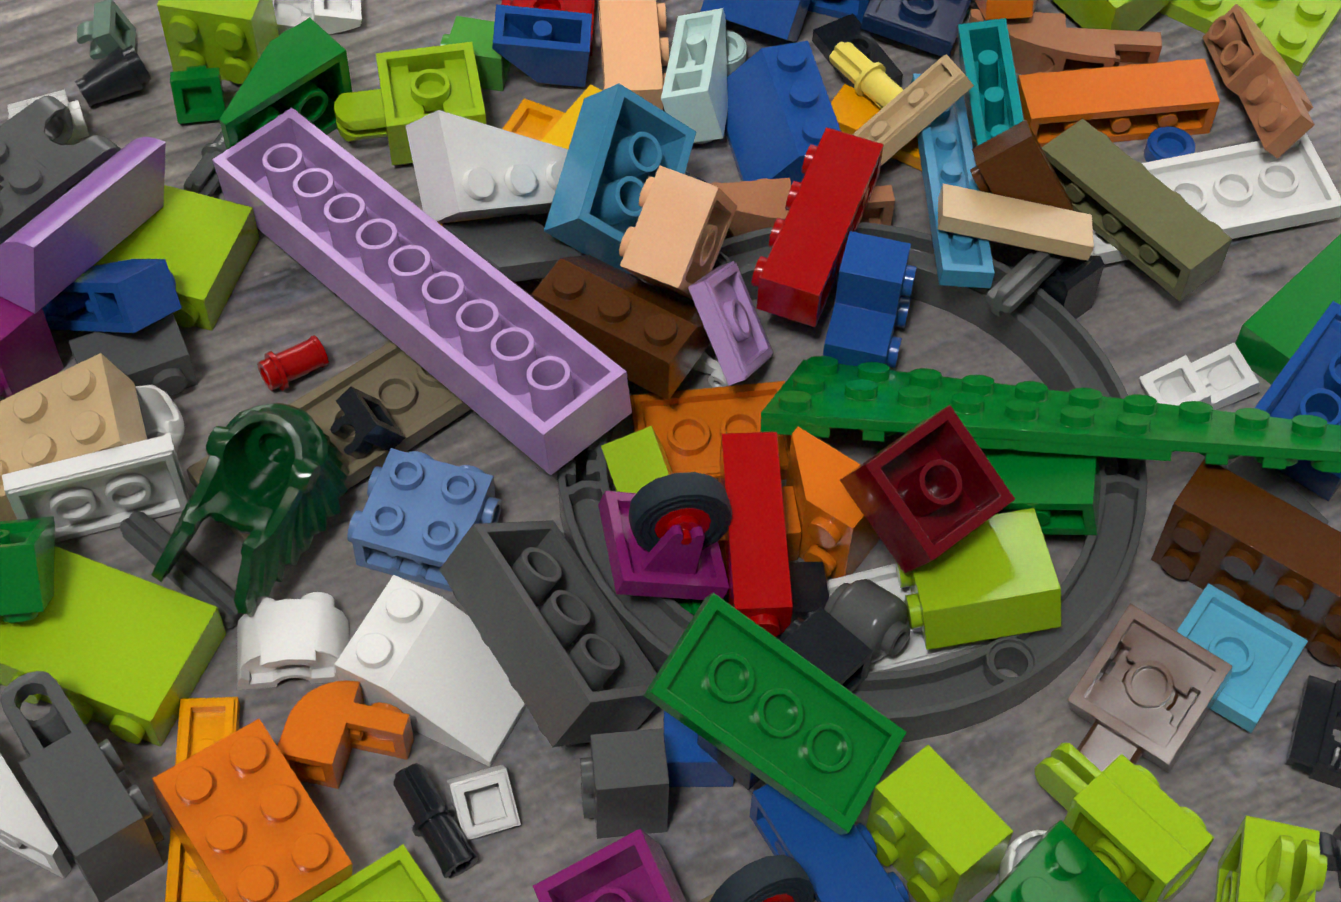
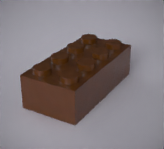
M1203 459L1174 502L1151 560L1161 565L1168 574L1175 578L1185 579L1203 590L1209 583L1308 640L1304 648L1309 650L1315 658L1341 669V532L1217 464H1205Z

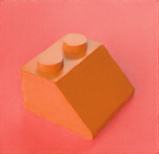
M798 426L791 436L786 486H793L802 532L798 557L803 559L804 562H823L827 577L830 576L833 579L853 574L880 540L873 527L840 481V479L861 464Z

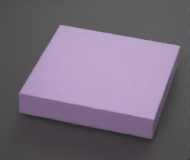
M732 261L721 265L688 286L728 385L746 380L773 356V351L737 263Z

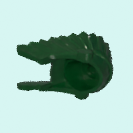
M284 403L258 405L246 409L231 419L226 427L216 426L213 428L206 444L209 458L200 476L199 484L186 504L151 576L162 582L180 559L202 522L210 517L218 523H225L242 534H249L242 543V559L234 596V603L238 613L249 615L256 607L258 598L268 597L274 583L283 581L285 566H296L301 553L309 550L314 535L326 531L327 517L341 512L339 498L348 491L345 480L349 474L348 469L340 460L343 454L330 441V437L323 433L322 429L307 412Z

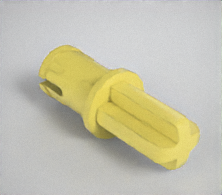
M839 42L829 55L831 64L854 84L855 92L860 96L866 95L881 109L903 91L885 73L886 69L882 63H873L851 42Z

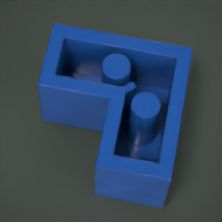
M852 231L849 232L839 270L835 304L824 343L823 356L837 359L838 364L858 366L865 362H879L891 368H896L902 338L893 336L895 326L905 328L917 266L908 265L911 243Z

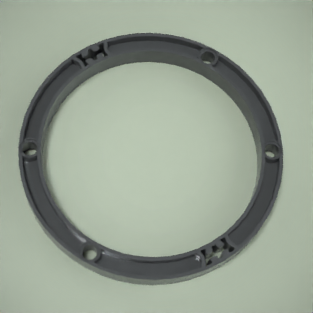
M869 222L859 223L856 230L857 233L911 243L908 265L917 266L911 299L948 311L993 336L1021 358L1042 382L1048 386V390L1070 392L1074 388H1091L1100 391L1102 396L1124 399L1128 396L1108 357L1089 332L1059 302L1040 287L1035 289L1012 313L1004 312L1001 316L991 313L992 306L985 302L986 294L1012 270L1007 265L992 258L995 274L991 288L939 285L931 234L903 227ZM773 227L725 239L712 269L714 270L732 261L737 263L751 300L757 299L758 287L751 285L753 272L759 257L764 256L768 258L772 250L769 247V238ZM839 273L832 288H837ZM647 283L665 293H668L696 307L692 299L686 298L679 294L673 293L666 289ZM628 380V388L630 395L631 391L635 386V383ZM614 426L557 470L560 518L565 539L656 673H658L694 616L680 606L673 598L616 594L598 507L604 492L610 491L607 479V462L601 445L611 442ZM1098 456L1101 475L1097 535H1086L1080 556L1064 582L1060 585L1061 627L1000 637L968 654L938 664L908 670L868 673L867 678L852 693L905 730L907 733L902 742H910L949 734L985 722L1021 704L1049 685L1075 662L1091 643L1116 604L1137 551L1145 519L1148 484L1145 459ZM576 457L587 459V481L576 483ZM997 669H1010L1018 677H1007L1002 675Z

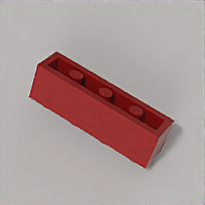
M827 127L818 146L810 144L802 166V173L805 176L802 182L794 181L792 183L785 206L788 214L785 220L781 218L776 219L769 238V247L772 250L768 258L764 256L759 257L753 272L751 285L758 287L756 309L816 327L839 273L849 232H856L879 178L884 144Z

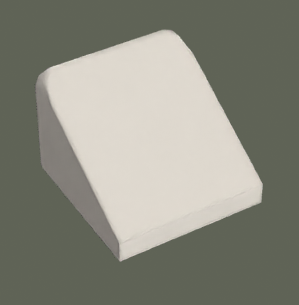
M503 765L447 780L459 827L466 841L521 825L507 769Z

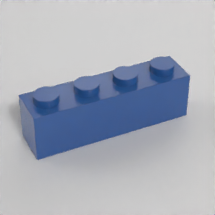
M768 784L752 792L750 818L774 855L788 856L795 859L801 865L814 888V899L817 902H910L907 890L900 878L894 872L887 874L875 856L877 855L876 844L872 835L862 823L854 824L849 833L839 835Z

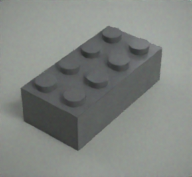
M547 520L482 523L471 526L439 570L452 589L455 598L465 609L479 631L483 642L495 656L509 678L511 686L518 692L537 722L539 730L548 739L551 746L560 747L591 742V735L636 731L657 706L643 696L657 673L555 522Z

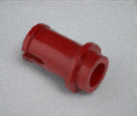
M313 335L308 340L280 353L274 354L272 351L264 354L265 359L257 363L260 375L266 386L271 391L278 387L283 391L289 388L288 382L316 369L328 366L329 361L320 340Z

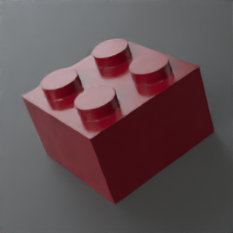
M950 405L919 423L840 479L904 574L933 561L1015 500L1010 490Z

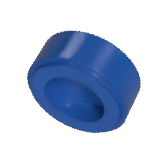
M1169 126L1160 127L1149 135L1144 149V157L1146 162L1192 154L1195 153V142L1182 129Z

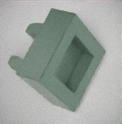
M113 0L95 3L93 21H85L77 27V42L79 44L92 41L90 44V57L93 60L104 59L118 46L121 50L131 45L135 49L136 28Z

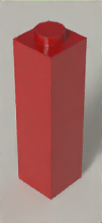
M777 432L721 433L720 479L732 509V520L730 526H728V531L725 533L729 602L735 609L776 637L782 635L791 624L793 609Z

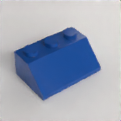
M802 41L761 48L727 77L728 113L725 133L741 182L755 181L763 178H790L791 185L794 181L802 182L805 176L802 173L803 161L810 144L818 146L826 127L841 131L809 42Z

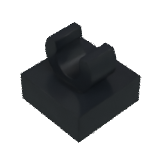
M349 387L336 400L345 415L334 421L330 431L343 439H346L355 431L353 441L344 448L347 455L361 459L369 454L373 445L390 451V448L394 449L406 438L379 399L354 387Z

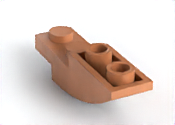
M1235 4L1225 15L1217 18L1210 26L1209 31L1203 36L1204 42L1225 86L1240 97L1264 149L1276 158H1279L1315 125L1308 113L1313 108V105L1286 62L1242 7Z
M971 9L968 23L987 21L980 9ZM1034 12L1032 18L1006 19L1015 72L1021 75L1038 72L1079 70L1083 68L1092 69L1129 64L1157 63L1162 49L1161 32L1066 28L1065 14Z
M763 178L755 181L709 183L719 187L737 205L729 226L734 236L773 227L777 218L785 220L788 214L785 206L791 188L790 178ZM892 185L874 187L860 222L891 226L895 204Z

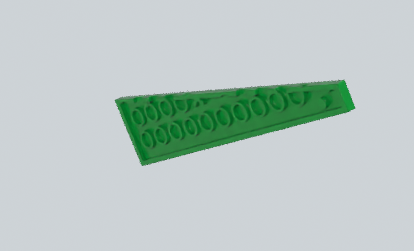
M813 356L807 360L803 359L761 412L760 432H777V434L792 435L799 426L815 437L829 438L830 429H859L863 432L862 440L884 441V436L895 435L899 432L907 433L925 419L950 405L980 448L1171 461L1172 452L1181 451L1195 452L1205 456V464L1228 465V459H1234L1239 456H1253L1257 462L1261 463L1262 468L1286 469V466L1295 465L1299 460H1310L1311 466L1316 470L1341 473V425L1327 424L1325 419L1318 416L1298 415L1293 417V419L1270 417L1268 412L1256 408H1241L1236 412L1213 410L1211 405L1199 401L1182 402L1179 406L1157 403L1155 398L1141 394L1128 395L1124 399L1102 396L1100 391L1091 388H1074L1070 392L1048 390L1047 385L1035 381H1023L1016 385L994 383L993 378L985 375H968L959 379L943 377L941 372L928 368L902 372L890 370L888 365L879 362H865L858 366L838 364L837 359L829 356Z

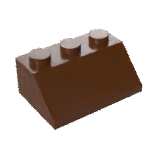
M591 255L560 258L531 294L536 301L627 372V380L666 400L670 399L711 343L696 307Z

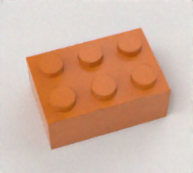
M260 718L152 778L159 808L218 902H311L352 876L353 863Z

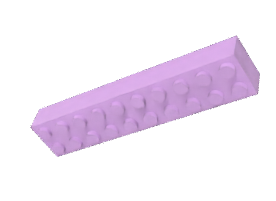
M290 108L212 159L226 201L253 207L257 228L548 474L552 475L632 413L627 372L293 108Z

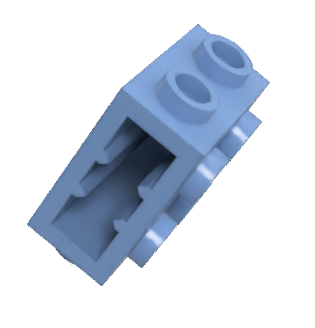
M390 448L383 467L376 466L372 471L367 488L369 498L363 511L357 510L353 514L348 528L347 539L349 542H352L356 565L453 592L439 569L473 524L498 522L501 511V499L495 498L494 476L485 474L474 466H455L434 460L431 456L422 452L411 451L407 453Z

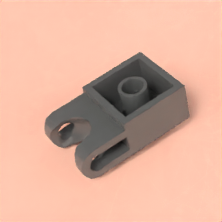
M43 96L35 100L0 125V244L121 150L115 143L101 135H93L75 145H65L72 137L73 132L71 113L67 106L53 96Z
M44 671L30 672L17 677L3 690L0 701L3 711L28 757L19 762L45 813L98 901L104 902L162 867L164 863L156 848V844L163 841L164 837L152 817L154 814L138 786L136 784L131 785L123 771L125 770L124 765L109 740L105 739L98 744L96 743L57 680L49 673ZM35 694L49 696L52 704L50 712L45 717L35 721L24 717L20 709L23 701L28 696Z

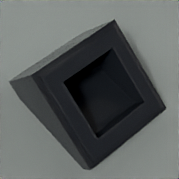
M789 562L793 604L791 623L800 617L804 620L808 619L820 606L823 609L825 608L831 595L823 562Z

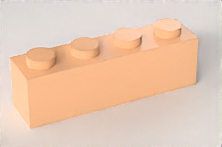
M598 0L603 90L620 83L663 110L661 95L666 73H662V66H668L669 42L668 37L659 38V31H666L665 3H656V0Z

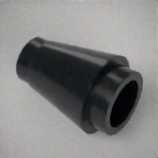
M132 45L123 50L118 46L85 73L82 78L76 80L75 83L89 107L96 103H102L142 90V84L151 80V77Z

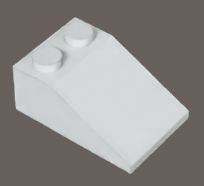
M396 575L392 576L334 664L338 681L360 682L365 705L371 706V704L377 702L393 705L403 713L410 715L412 730L491 767L526 708L525 703L518 692L511 686L509 678L495 656L483 642L479 631L470 617L443 597Z

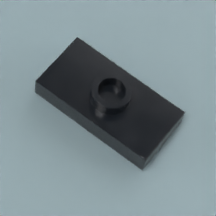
M853 13L813 29L812 42L830 64L829 55L839 42H851L873 63H882L886 69L885 73L899 86L902 85V72L869 32L860 29L861 23ZM833 66L845 83L854 88V84Z

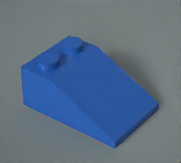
M1332 301L1255 407L1256 409L1268 412L1270 417L1293 419V417L1298 415H1313L1325 419L1327 424L1341 425L1340 304ZM1299 460L1295 465L1286 466V469H1277L1327 501L1332 498L1341 485V473L1316 470L1311 466L1310 460Z

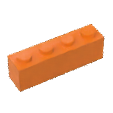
M1205 58L1092 69L1083 68L1048 73L1038 72L1018 75L1017 79L1023 118L1027 120L1041 147L1081 119L1087 121L1099 132L1106 134L1112 142L1148 139L1151 132L1155 129L1168 126L1182 129L1189 135L1210 133L1220 103Z

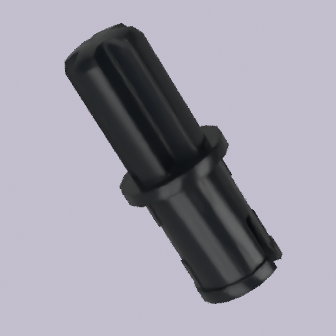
M415 763L397 772L393 785L415 822L412 831L415 836L423 837L441 868L444 878H453L467 871L477 862L478 857L472 851L454 820L456 815L454 806L450 804L445 805L422 765Z

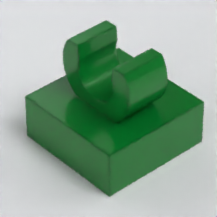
M207 65L189 66L185 71L170 72V84L178 124L220 119L226 110V102L219 67L207 68Z

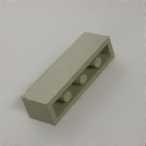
M1081 119L1042 147L1069 196L1075 211L1091 214L1093 230L1177 300L1181 301L1221 270L1232 238L1224 233L1219 225L1208 220L1188 204L1179 193L1172 191L1152 175L1142 163L1135 161L1116 146L1106 134L1099 132L1087 121Z

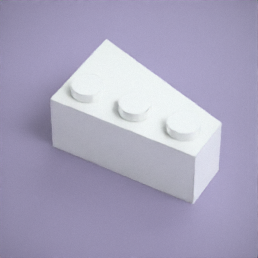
M437 110L406 125L422 208L427 215L439 224L518 214L536 215L549 213L568 149L441 110Z

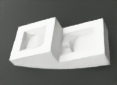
M272 0L279 36L284 31L295 27L309 17L328 34L343 32L361 26V0Z
M1231 343L1192 363L1185 355L1139 377L1140 384L1146 394L1155 398L1157 403L1179 406L1182 402L1199 401L1211 405L1213 410H1216L1260 392L1258 379L1235 343Z

